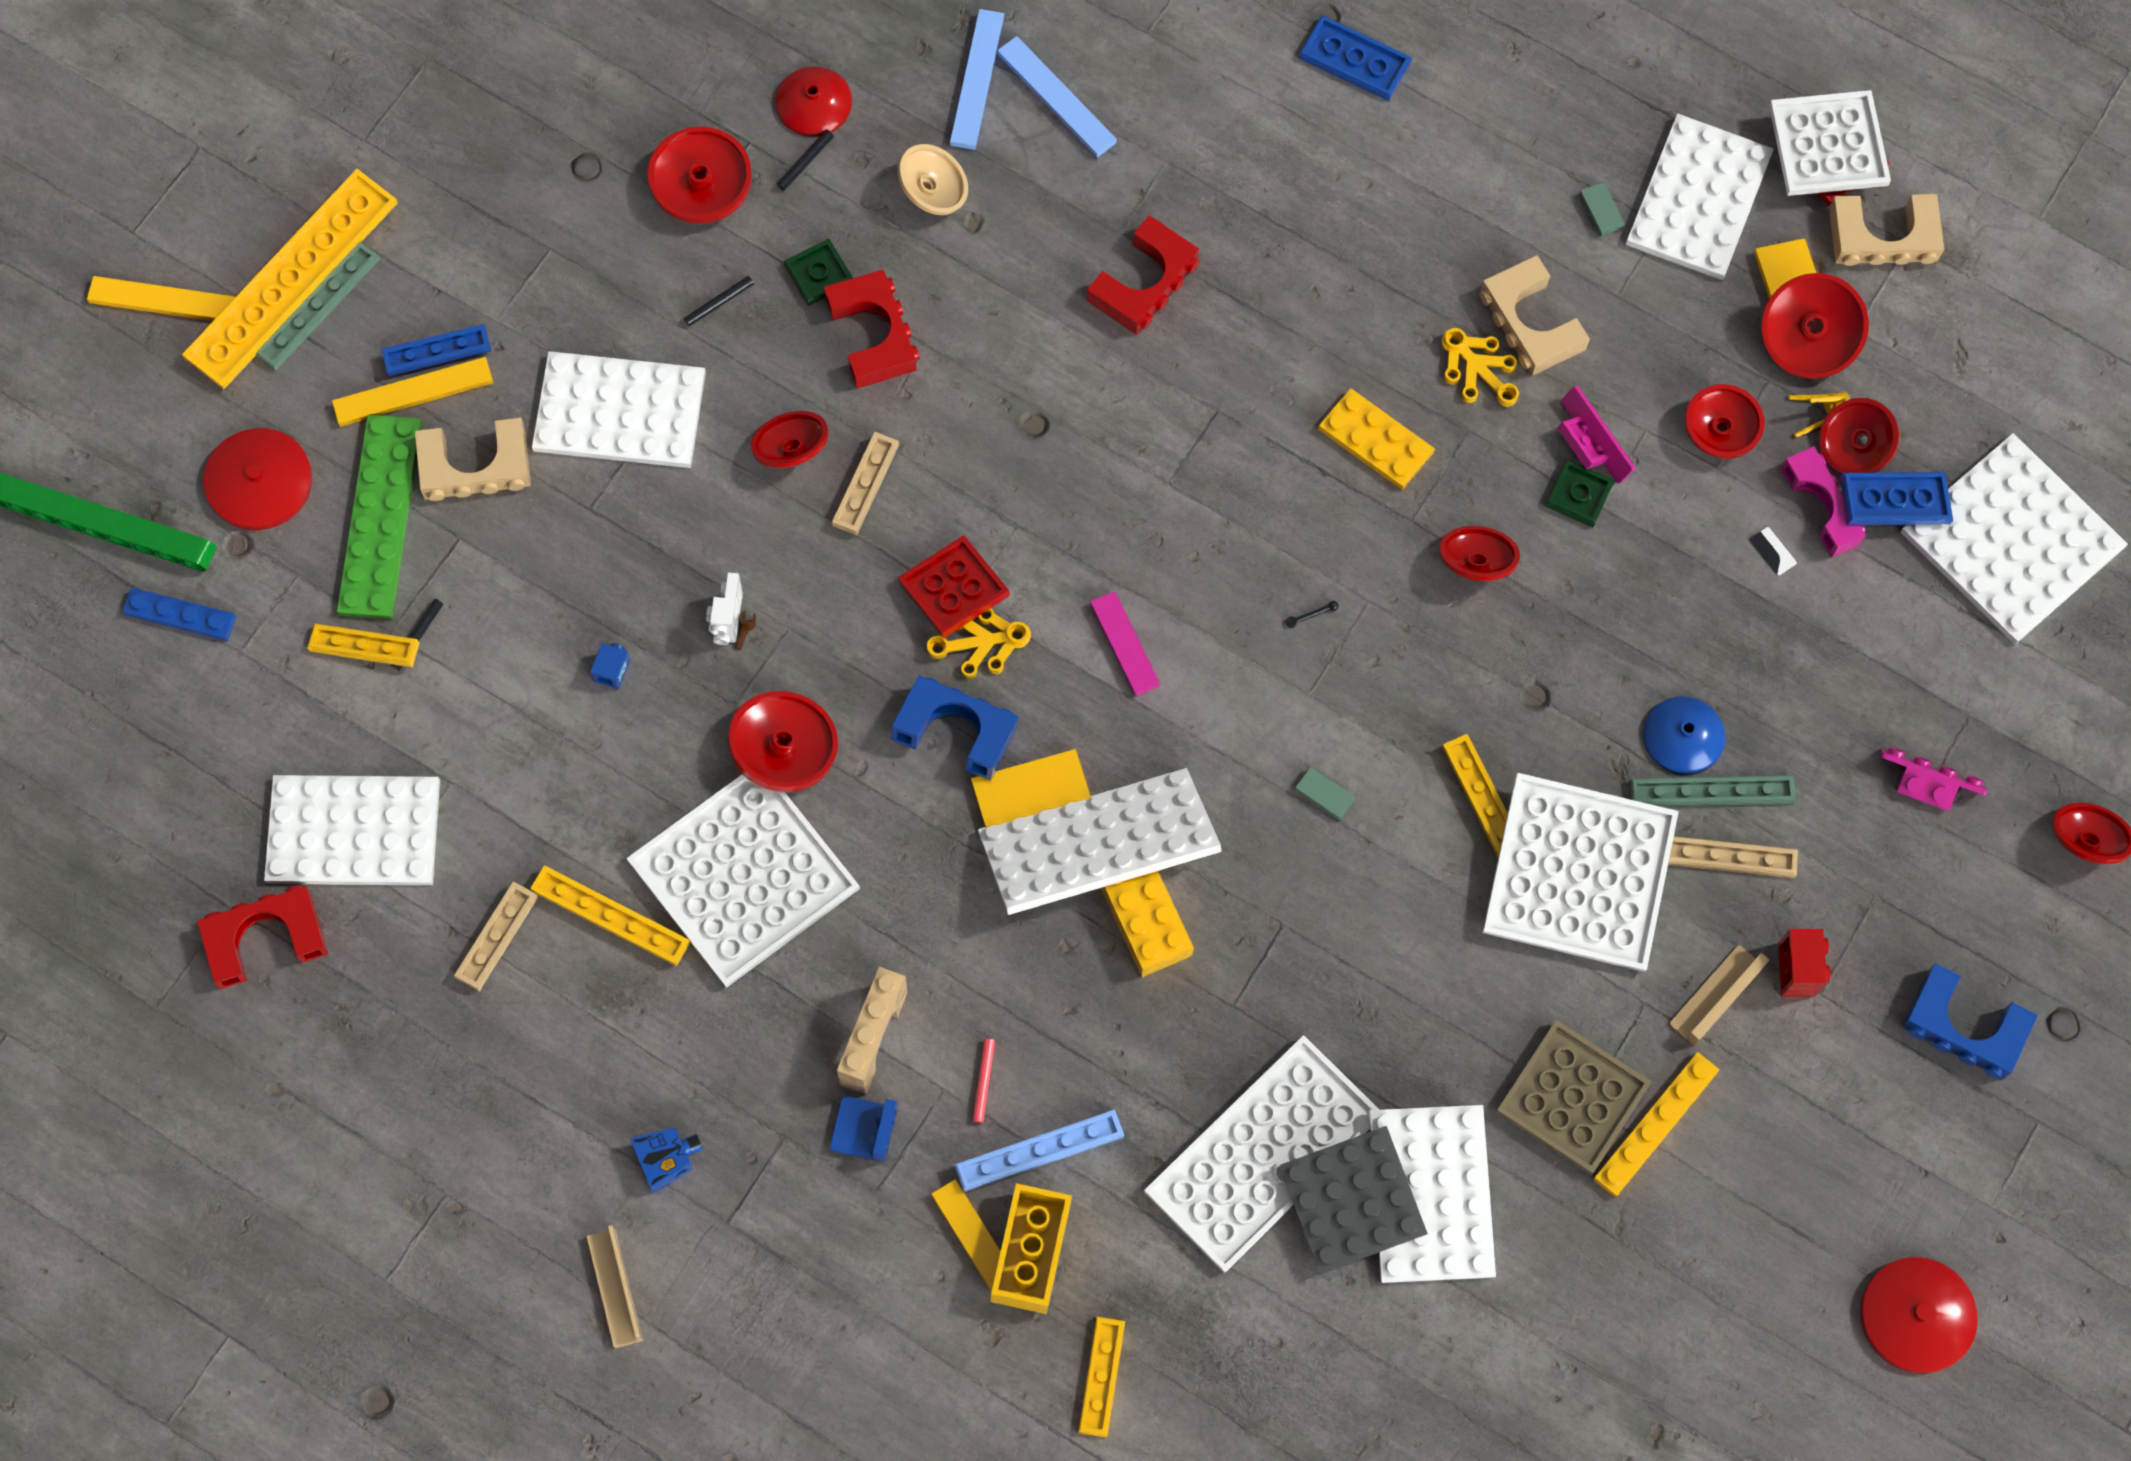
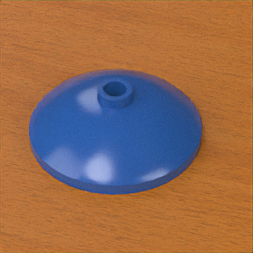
M1678 696L1662 701L1650 712L1644 725L1643 737L1649 755L1659 766L1675 774L1693 775L1707 770L1718 760L1724 749L1725 729L1720 717L1708 704L1696 698ZM1684 726H1689L1692 732L1687 733L1684 730Z

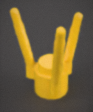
M1847 392L1788 396V400H1809L1811 403L1824 402L1826 413H1829L1840 403L1850 399ZM1824 419L1794 433V438L1820 428Z

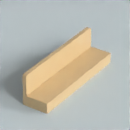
M1738 945L1672 1019L1669 1025L1695 1046L1764 968L1769 959L1762 953L1755 958L1742 946Z
M608 1225L609 1230L588 1235L587 1240L613 1346L616 1349L643 1341L616 1230L613 1225Z

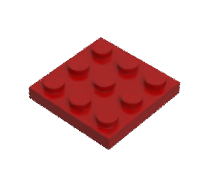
M964 535L898 577L900 585L943 639L1010 596L1009 589Z

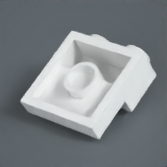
M728 573L727 582H722L721 597H714L713 606H708L706 621L709 622V632L714 636L713 642L718 645H728L737 641L743 596L738 573Z

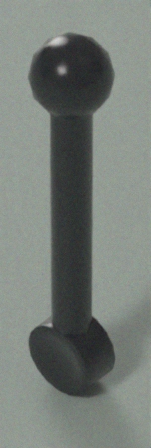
M1331 601L1327 606L1296 618L1288 617L1286 625L1289 628H1294L1298 622L1329 610L1336 611L1339 605L1336 601Z

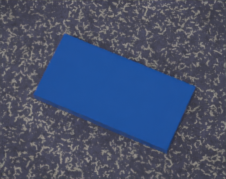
M1323 15L1299 53V59L1387 101L1391 99L1412 61V57Z
M1945 472L1843 473L1840 476L1848 525L1951 524L1953 522Z

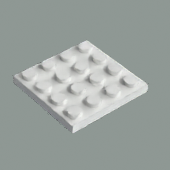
M1871 90L1770 101L1769 108L1788 196L1889 186L1891 178Z

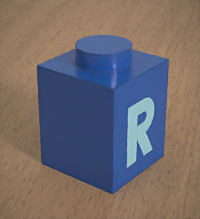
M602 643L590 671L593 681L619 689L630 663L628 651L623 646L611 643V645Z

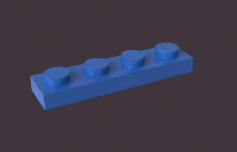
M485 324L381 350L386 371L390 377L491 352Z
M131 587L122 611L125 616L227 642L236 620V615L231 612Z

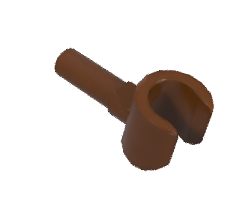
M745 610L740 614L741 630L735 646L738 650L742 649L748 631L753 630L756 626L755 613L751 621H745Z

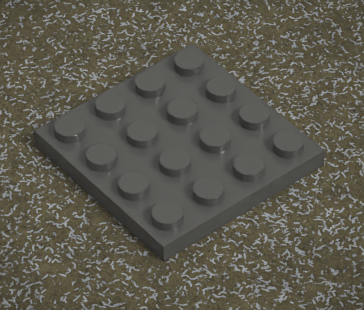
M1387 1126L1279 1165L1320 1274L1428 1235Z

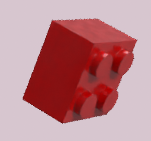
M1789 929L1778 942L1781 997H1815L1827 982L1830 981V966L1826 965L1825 955L1828 954L1829 943L1828 939L1824 938L1823 929Z

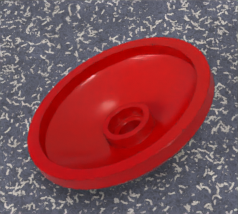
M817 66L805 67L792 72L781 82L775 98L776 110L783 124L793 132L804 136L817 137L821 136L826 130L832 133L845 123L851 112L852 95L846 81L836 72ZM810 91L817 92L816 94H809Z
M1717 384L1702 389L1691 399L1685 413V427L1689 438L1701 451L1716 458L1733 459L1749 453L1756 447L1764 432L1765 418L1761 406L1750 393L1737 386ZM1721 426L1725 429V431L1721 432L1717 429V427Z
M1853 398L1837 405L1824 419L1819 435V444L1823 457L1832 468L1842 474L1876 473L1880 471L1894 457L1900 440L1898 422L1893 413L1882 403L1869 398ZM1867 436L1866 444L1860 445V438Z
M809 411L784 413L767 421L756 431L751 440V451L754 458L762 465L772 468L795 467L811 460L822 450L828 440L829 429L826 421L816 413Z
M1465 526L1454 529L1442 538L1439 547V555L1442 562L1455 574L1473 581L1487 582L1502 579L1515 571L1520 560L1519 548L1510 537L1495 529L1482 526Z
M2071 803L2061 807L2056 812L2052 822L2053 832L2060 844L2074 856L2090 863L2103 865L2119 863L2130 857L2131 827L2114 812L2090 803Z

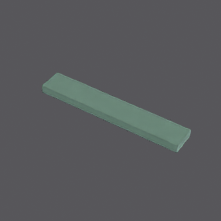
M359 242L256 352V357L276 371L380 260L379 255Z
M1794 775L1630 779L1629 781L1631 800L1659 807L1794 804L1796 802Z

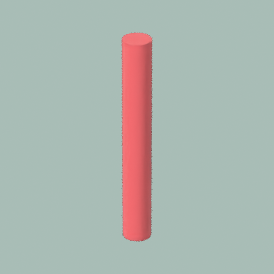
M984 1039L972 1119V1122L983 1124L995 1046V1040Z

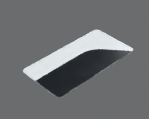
M1769 527L1750 538L1751 543L1777 575H1781L1797 564L1796 560Z

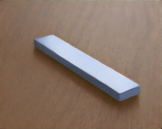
M979 9L950 146L976 150L1003 26L1004 13Z
M1017 36L998 50V56L1096 158L1116 144L1117 139Z
M1114 1109L957 1163L954 1167L965 1193L1124 1138V1133Z

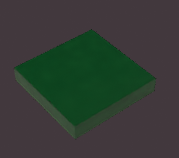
M830 239L783 261L785 268L808 306L825 298L824 287L853 279Z
M1566 459L1545 507L1590 527H1594L1615 480L1591 469L1586 470L1584 466Z

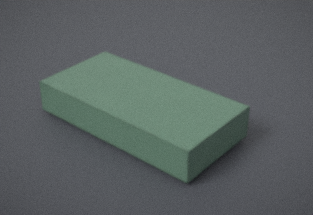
M1604 182L1580 190L1579 195L1600 237L1624 229L1625 223Z
M1310 767L1295 787L1297 793L1338 821L1342 819L1356 799L1355 796L1312 767Z

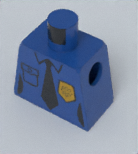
M676 1128L630 1139L653 1194L692 1170L693 1168L688 1156L703 1150L697 1134L681 1140Z

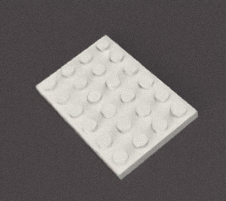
M1677 113L1625 245L1723 281L1774 149Z
M549 351L532 444L533 452L691 468L706 374L705 368Z
M273 775L265 883L433 885L440 790L439 777Z
M1483 1105L1370 1110V1131L1387 1126L1428 1235L1378 1253L1380 1283L1495 1278Z

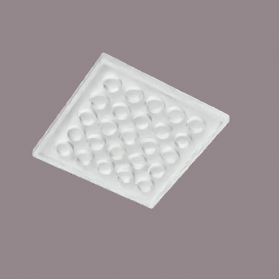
M2014 433L1948 489L1953 522L1951 524L1906 525L1901 530V533L2014 645L2022 640L2128 545Z
M1517 773L1482 933L1645 972L1651 952L1679 811Z
M740 775L626 858L726 988L860 889L858 883L785 792L762 788L749 781L743 775Z

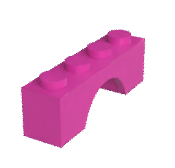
M1813 446L1786 458L1781 470L1792 490L1812 493L1826 507L1828 521L1819 537L1831 558L1860 546L1866 536L1865 528L1863 525H1848L1844 498L1839 490V483L1829 473L1823 455L1821 453L1818 454Z

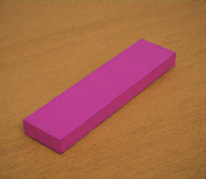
M1115 591L1090 601L1094 614L1135 697L1160 687V682Z

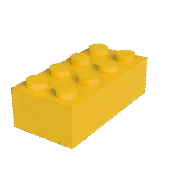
M1158 871L1100 888L1141 978L1192 956L1194 947Z
M1016 1183L990 1302L1047 1314L1072 1195Z

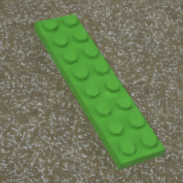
M367 415L337 608L339 616L393 620L417 460L415 431L421 430L422 426L421 419Z

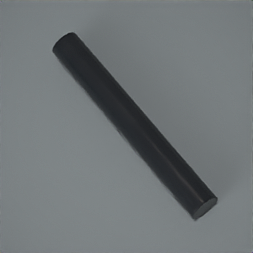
M826 130L777 183V186L782 191H785L833 139L834 135L829 130Z
M749 276L745 277L684 317L686 324L690 327L754 285L752 279Z
M438 599L432 601L408 638L420 641L444 605ZM390 664L392 668L398 671L402 667L399 665Z

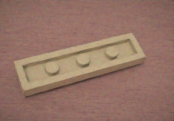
M874 432L834 516L832 526L854 535L858 534L899 447L898 440Z
M513 881L454 977L480 992L538 899V895Z

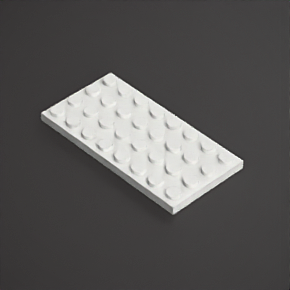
M1187 768L1092 795L1089 799L1070 802L1062 807L1043 810L1038 814L1028 817L1016 818L1011 822L992 825L987 829L986 827L978 829L981 843L1008 915L1221 852V844Z
M1303 1035L1144 1190V1193L1225 1274L1294 1206L1279 1165L1367 1133L1370 1130L1369 1111L1379 1109Z

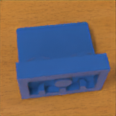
M843 1096L830 1150L885 1163L898 1110L897 1101L886 1099L885 1104Z

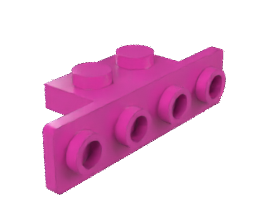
M1579 386L1572 387L1561 400V403L1572 419L1563 421L1557 427L1586 470L1605 464L1617 483L1624 482L1635 470L1634 464Z
M1889 747L1888 750L1881 748L1880 750L1882 758L1906 766L1896 789L1898 793L1949 811L1959 786L1982 795H1986L1988 791L1986 786L1982 785L1984 781L1977 777L1968 775L1967 778L1956 775V770L1946 766H1941L1940 769L1930 765L1931 761L1919 756L1911 759L1904 756V751L1895 747Z

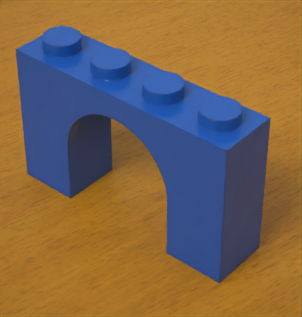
M918 675L892 725L891 740L916 750L932 721L946 715L962 717L968 720L978 733V738L967 758L966 771L991 781L1016 731L1019 716L1008 709L995 707L984 699L966 695L957 688H949L939 684L933 678H925Z
M1935 963L1927 971L1902 1027L1907 1029L1911 1036L1917 1039L1924 1038L1934 1043L1933 1046L1943 1052L1950 1051L1959 1056L1962 1062L1985 1069V1073L1989 1076L2005 1079L2012 1073L2038 1015L2012 1002L2004 1009L1990 1038L1972 1040L1962 1036L1953 1028L1948 1017V1004L1961 976Z

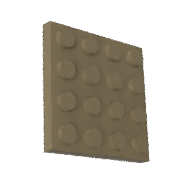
M1556 1019L1496 1113L1592 1176L1652 1081Z

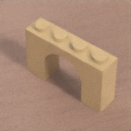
M1916 194L1910 196L1905 206L1908 236L1893 242L1880 240L1867 230L1863 220L1860 196H1835L1829 207L1835 264L1853 266L1858 263L1881 265L1883 263L1895 262L1896 264L1903 265L1909 262L1931 264L1938 261L1944 251V242L1937 194Z
M1538 255L1484 280L1480 290L1482 303L1485 306H1489L1493 313L1492 316L1495 324L1498 327H1502L1506 334L1505 337L1508 345L1511 348H1515L1519 355L1521 366L1525 370L1528 369L1531 376L1585 351L1590 340L1577 318L1549 331L1532 330L1518 319L1515 305L1523 298L1546 288L1550 278V274Z
M522 418L495 421L497 438L496 456L488 467L474 473L460 472L450 466L448 463L446 438L442 428L415 431L420 490L424 499L440 501L445 497L451 496L464 498L474 493L494 494L498 490L509 489L518 491L524 489V487L531 486L526 433Z
M882 967L878 968L837 1069L840 1086L867 1095L877 1070L876 1056L886 1027L891 1017L898 1018L907 996L906 976Z

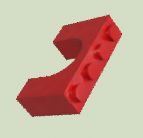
M1150 215L1134 232L1133 246L1147 254L1161 266L1164 274L1161 280L1153 287L1137 290L1126 287L1102 271L1087 289V302L1136 335L1142 328L1147 329L1154 318V313L1157 310L1161 311L1166 306L1169 300L1168 296L1172 291L1177 292L1181 288L1188 272L1193 273L1200 262L1198 260V247Z
M884 269L824 287L825 300L833 321L858 313L868 312L884 318L891 328L889 335L881 344L848 355L849 368L857 389L917 371L916 361L920 360L916 345L911 346L909 338L912 337L907 322H902L901 315H904L900 300L895 301L892 293L896 292L891 277H886Z
M292 886L286 889L285 893L276 896L274 894L264 895L257 902L236 904L229 911L223 913L212 912L205 915L204 919L197 921L213 981L220 990L248 981L240 955V941L250 926L262 920H277L288 926L296 956L301 963L329 954L312 894L306 886Z

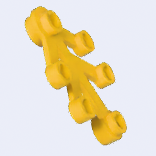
M1452 328L1447 330L1441 339L1442 347L1448 352V368L1444 375L1445 382L1450 385H1455L1459 382L1461 372L1458 369V359L1460 355L1466 361L1465 387L1461 395L1464 402L1473 403L1477 399L1476 377L1478 373L1497 393L1496 397L1499 404L1505 407L1514 405L1519 396L1518 388L1511 383L1503 384L1487 366L1500 367L1502 371L1511 373L1516 368V358L1512 355H1505L1504 357L1490 356L1495 354L1499 348V341L1495 337H1467L1461 329ZM1450 340H1457L1459 344L1454 345L1450 343ZM1487 343H1493L1495 347L1489 348ZM1469 348H1483V351L1490 355L1474 354ZM1510 361L1513 366H1506L1504 362ZM1454 373L1457 377L1452 379L1448 374ZM1470 391L1474 393V396L1468 397L1466 392ZM1509 395L1511 400H1506L1502 396Z
M990 608L986 612L990 613L991 617L984 619L979 615L978 620L984 625L992 624L1002 632L991 633L974 621H970L960 629L967 630L975 637L947 641L942 636H933L927 642V652L931 658L939 660L946 657L950 652L977 648L969 661L964 662L961 666L962 676L966 679H973L977 675V667L991 648L996 644L1004 643L998 654L991 657L988 661L989 672L997 675L1004 670V662L1015 648H1022L1029 643L1031 631L1025 623H1009L996 615L993 609ZM1017 632L1021 633L1022 638L1015 639L1013 638V634ZM936 646H940L943 648V651L935 653L933 649ZM998 662L1001 666L998 669H994L991 667V664ZM966 667H973L974 671L966 673L964 669Z

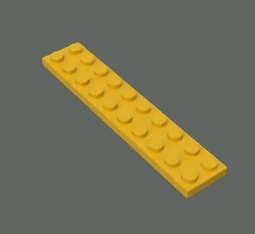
M356 169L182 354L183 358L224 390L256 356V352L345 256L359 242H362L398 204L397 199L360 170Z

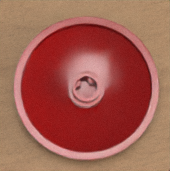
M711 127L682 129L665 138L653 152L648 166L650 191L659 207L680 221L694 224L715 222L731 215L747 198L752 183L751 163L743 146L724 131Z
M1824 273L1804 274L1785 282L1770 297L1762 316V338L1769 355L1782 369L1803 378H1825L1846 369L1863 350L1869 331L1868 312L1859 293L1841 278Z
M248 429L228 437L212 452L204 470V491L213 510L228 524L245 530L270 529L290 520L304 506L312 487V469L304 450L290 436L273 429Z
M773 691L749 699L737 710L728 732V749L734 765L752 783L772 791L795 792L815 785L827 775L833 766L837 754L838 736L832 719L816 702L797 693Z
M1909 1257L1894 1261L1883 1267L1871 1278L1862 1295L1860 1318L1869 1344L1883 1360L1900 1370L1916 1374L1941 1371L1959 1361L1974 1341L1978 1317L1972 1293L1956 1272L1938 1261L1922 1257Z

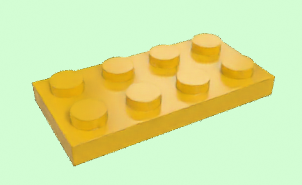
M1351 388L1321 422L1318 428L1327 437L1401 490L1407 486L1435 450L1431 445Z

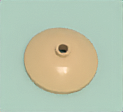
M918 144L909 148L901 156L898 163V179L903 191L916 206L931 214L948 215L956 212L965 203L968 196L967 178L960 164L948 152L937 146Z

